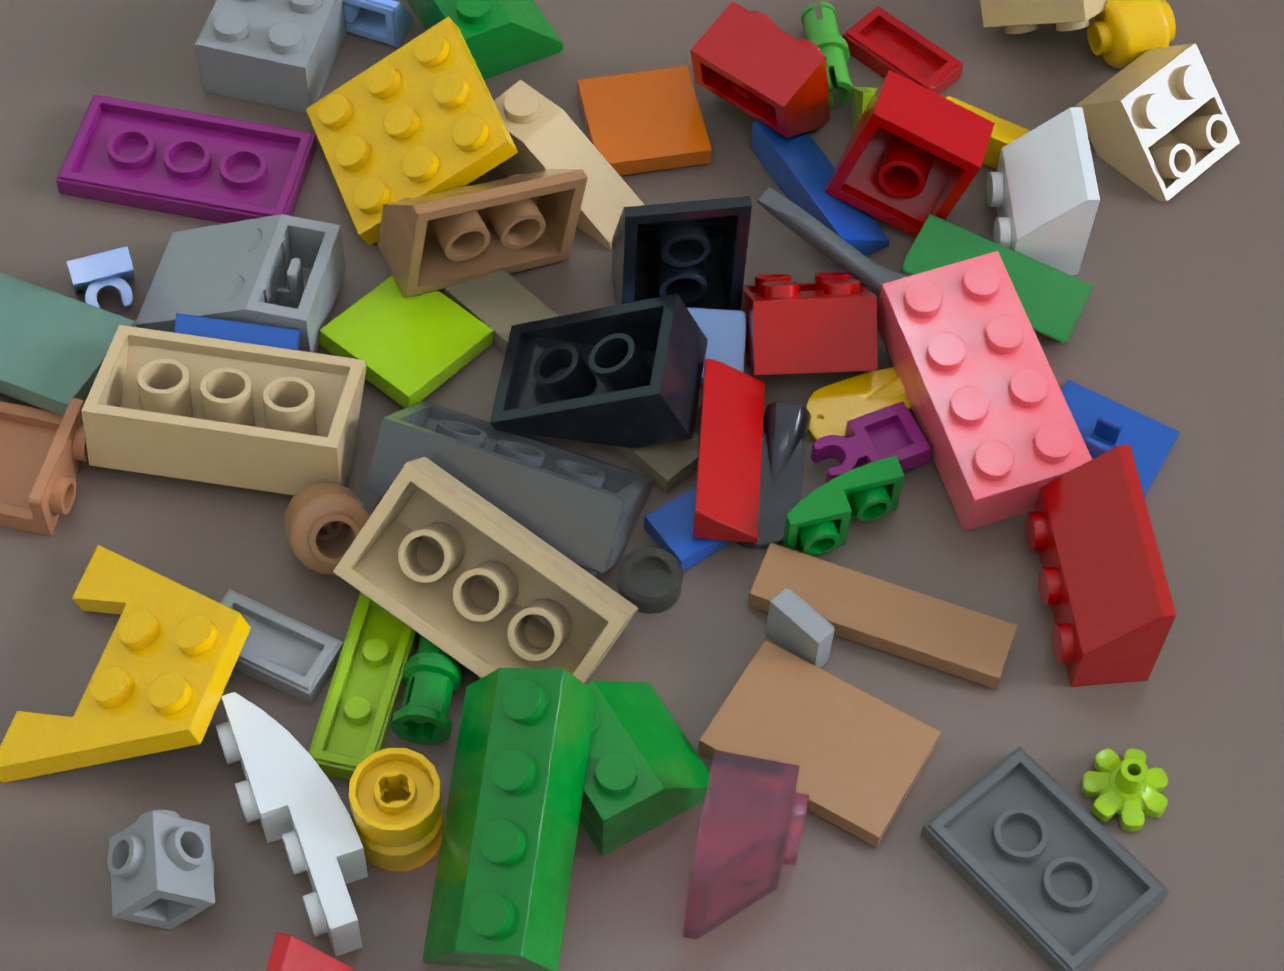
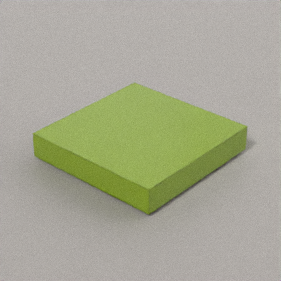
M393 275L319 330V344L335 356L366 360L365 379L404 408L421 402L492 345L493 329L439 290L404 298Z

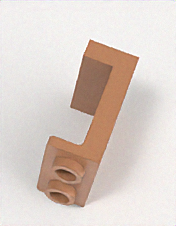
M71 398L64 416L47 410L0 401V526L51 537L60 515H67L70 512L76 496V477L82 463L89 462L81 413L85 400Z

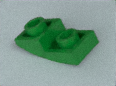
M897 456L877 460L852 469L830 480L802 499L786 514L782 546L813 557L822 556L830 553L838 546L846 544L850 521L857 519L864 522L874 521L884 517L889 512L896 511L905 477Z

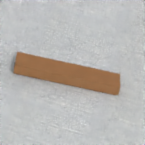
M771 542L748 599V606L769 612L770 601L785 588L791 589L834 626V635L993 689H997L1018 626L1017 624Z

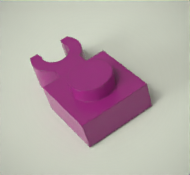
M902 401L847 421L846 438L838 435L821 437L813 443L811 453L813 463L822 462L825 459H835L841 463L827 469L825 483L852 469L892 456H897L904 472L929 463L932 449Z

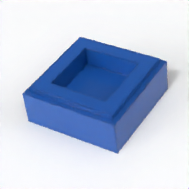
M696 487L644 517V529L680 573L733 543V541L692 538Z

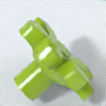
M1110 748L1104 749L1094 758L1096 771L1086 772L1081 780V793L1085 797L1097 798L1091 807L1092 813L1101 821L1107 822L1116 813L1119 814L1120 828L1126 832L1140 831L1145 822L1144 814L1151 818H1160L1168 804V799L1161 794L1168 784V777L1162 768H1147L1145 764L1147 756L1144 751L1129 748L1125 752L1123 759L1120 760Z

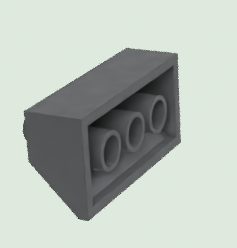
M424 400L383 417L364 491L383 497L406 462L426 457L588 573L595 576L597 572L605 573L620 561L652 491L655 478L526 434L497 431L490 422Z

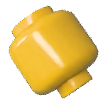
M1107 0L1105 10L1094 16L1093 22L1087 28V38L1092 52L1097 56L1101 55L1109 66L1118 70L1125 68L1148 49L1169 47V43L1173 41L1176 33L1174 14L1166 0Z

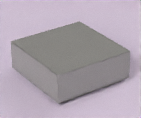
M785 588L770 601L765 634L781 648L822 668L829 661L835 631L834 626L795 592Z

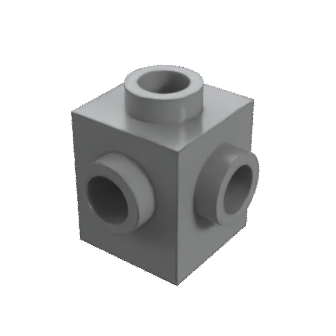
M152 810L140 815L137 821L109 838L107 865L111 873L113 918L172 930L215 904L214 861L211 850L210 825L180 818L178 813L171 810Z

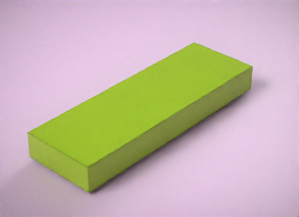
M360 592L308 752L326 776L350 780L357 765L371 753L385 749L393 715L397 710L404 687L402 679L404 665L413 656L419 638L418 632L362 592Z

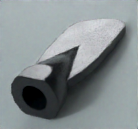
M776 401L768 404L765 409L763 418L765 433L762 436L757 543L736 542L743 547L764 549L769 547L770 542L777 545L782 544L786 514L800 502L804 478L802 439L808 431L811 421L810 412L801 405Z

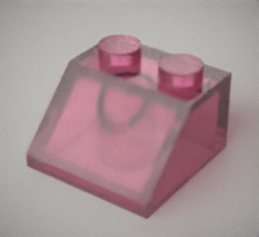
M715 750L689 881L683 937L699 939L776 890L782 864L796 866L809 794L795 792L800 765Z

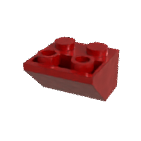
M732 1L691 48L690 53L696 83L782 136L789 138L824 127L830 120L826 56L811 41L805 38L795 39L777 28L775 23L764 13L757 10L750 12Z
M815 273L814 283L791 282V275L760 274L754 276L755 285H743L741 311L747 314L746 358L747 365L754 375L878 371L877 296L864 287L859 280L851 279L850 273Z

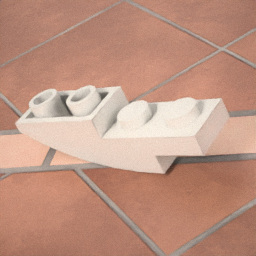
M236 692L221 696L227 722L215 725L227 765L240 761L246 780L234 784L246 823L260 820L267 844L280 839L283 840L294 875L307 871L313 892L303 895L302 899L314 936L317 937L328 933L335 957L363 948L358 918L346 884L366 878L368 873L364 848L350 814L325 773L288 730L261 708Z

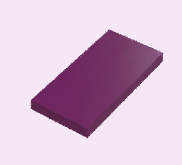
M93 94L58 174L56 183L59 194L220 223H231L279 214L292 216L317 149L316 133Z

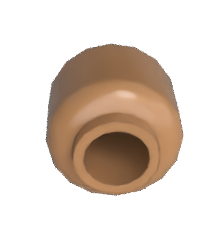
M320 482L305 487L292 498L285 510L283 529L292 552L305 567L320 574L336 575L333 572L369 519L370 513L352 490L338 483Z

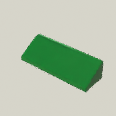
M929 214L906 255L900 270L910 275H915L998 251L1033 330L1062 343L1070 341L1094 285L934 214Z

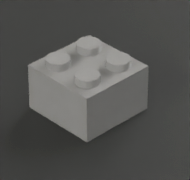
M216 0L195 43L203 92L307 114L306 108L318 101L347 35L343 0Z

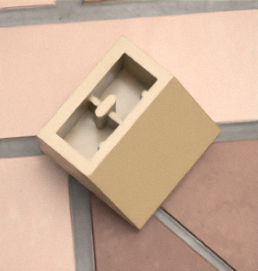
M1196 43L1148 49L1075 105V107L1083 108L1087 134L1097 156L1159 202L1170 200L1240 143Z

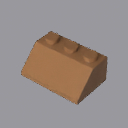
M547 169L383 204L378 247L404 298L449 288L501 270H506L510 274L566 261L570 257L588 177L583 169Z

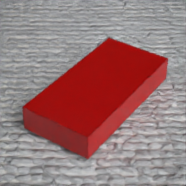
M879 6L842 34V38L848 44L850 55L883 78L891 70L940 95L961 77L963 68L961 61Z

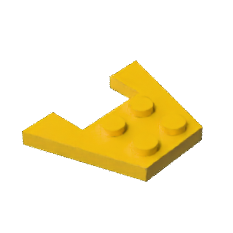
M97 545L72 599L82 611L121 614L73 717L24 711L16 712L0 745V782L17 781L201 744L251 627L239 612Z

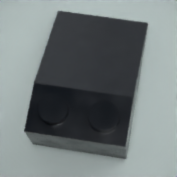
M750 196L624 207L612 241L611 276L616 305L678 294L686 307L741 311L752 211Z
M678 294L512 325L490 424L497 431L628 448H640L692 439L708 339Z

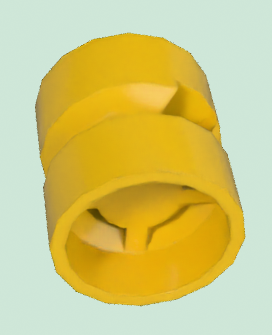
M386 748L371 753L357 765L350 778V808L353 815V824L364 848L365 858L372 865L387 871H409L423 866L436 855L441 845L444 828L441 781L435 766L423 754L408 748Z

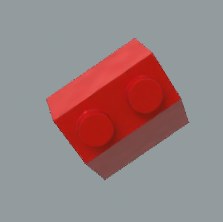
M889 70L865 108L826 187L825 193L917 238L929 214H934L946 220L979 172L995 123Z

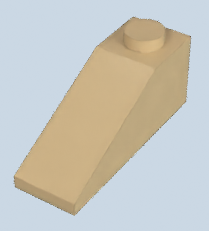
M520 79L494 100L518 151L517 154L495 168L508 177L547 169H583L588 179L577 227L605 248L611 250L613 235L623 208L645 204L567 113Z

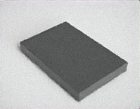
M1020 746L923 825L920 835L1054 971H1085L1160 905L1169 892L1149 870Z

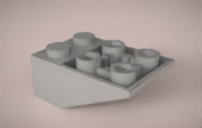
M279 214L173 232L136 320V326L139 328L174 332L176 313L296 329L301 331L299 351L317 353L320 345L319 330L328 323L346 272L341 225Z

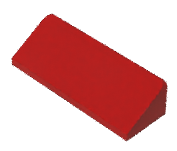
M706 358L702 385L692 538L757 543L765 382L722 362Z

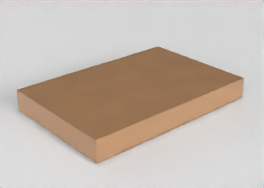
M764 639L699 739L698 751L877 848L938 744L941 731Z

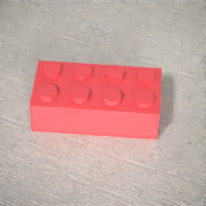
M998 251L882 284L877 305V328L895 371L904 385L905 394L920 430L932 449L931 456L964 532L1034 511L1042 486L1092 460Z

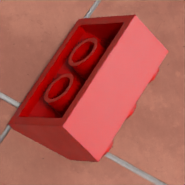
M1121 445L1042 486L1034 512L1028 513L1026 516L1025 530L1027 543L1031 551L1039 552L1042 564L1038 576L1040 598L1045 607L1052 606L1056 623L1052 628L1054 657L1057 663L1066 664L1071 687L1147 681L1176 617L1131 446Z

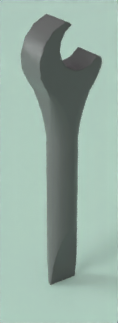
M768 187L756 201L783 225L843 270L850 273L855 279L859 280L864 287L877 296V303L882 284L908 277L870 260L801 207L772 188Z

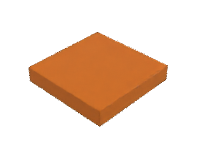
M688 65L577 80V96L588 139L620 176L711 163L712 148Z

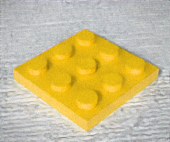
M449 16L306 108L358 235L370 246L379 240L383 204L466 186L518 153L460 29Z

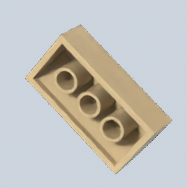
M119 325L81 410L89 465L294 496L305 487L320 482L338 483L345 486L354 458L366 373V360Z
M426 457L406 462L333 571L481 678L498 668L565 669L585 684L638 610V607Z

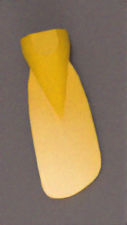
M890 367L867 372L815 391L808 399L806 408L811 414L808 429L811 439L815 442L819 438L828 435H838L846 438L847 421L902 401L910 412L912 408L905 394L904 385L897 375L895 368Z

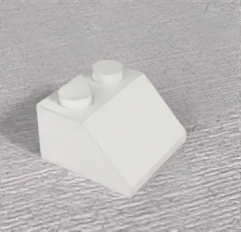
M1070 107L1002 147L996 172H989L986 181L987 204L989 207H996L998 214L994 222V241L1069 275H1078L1100 202L1082 107Z

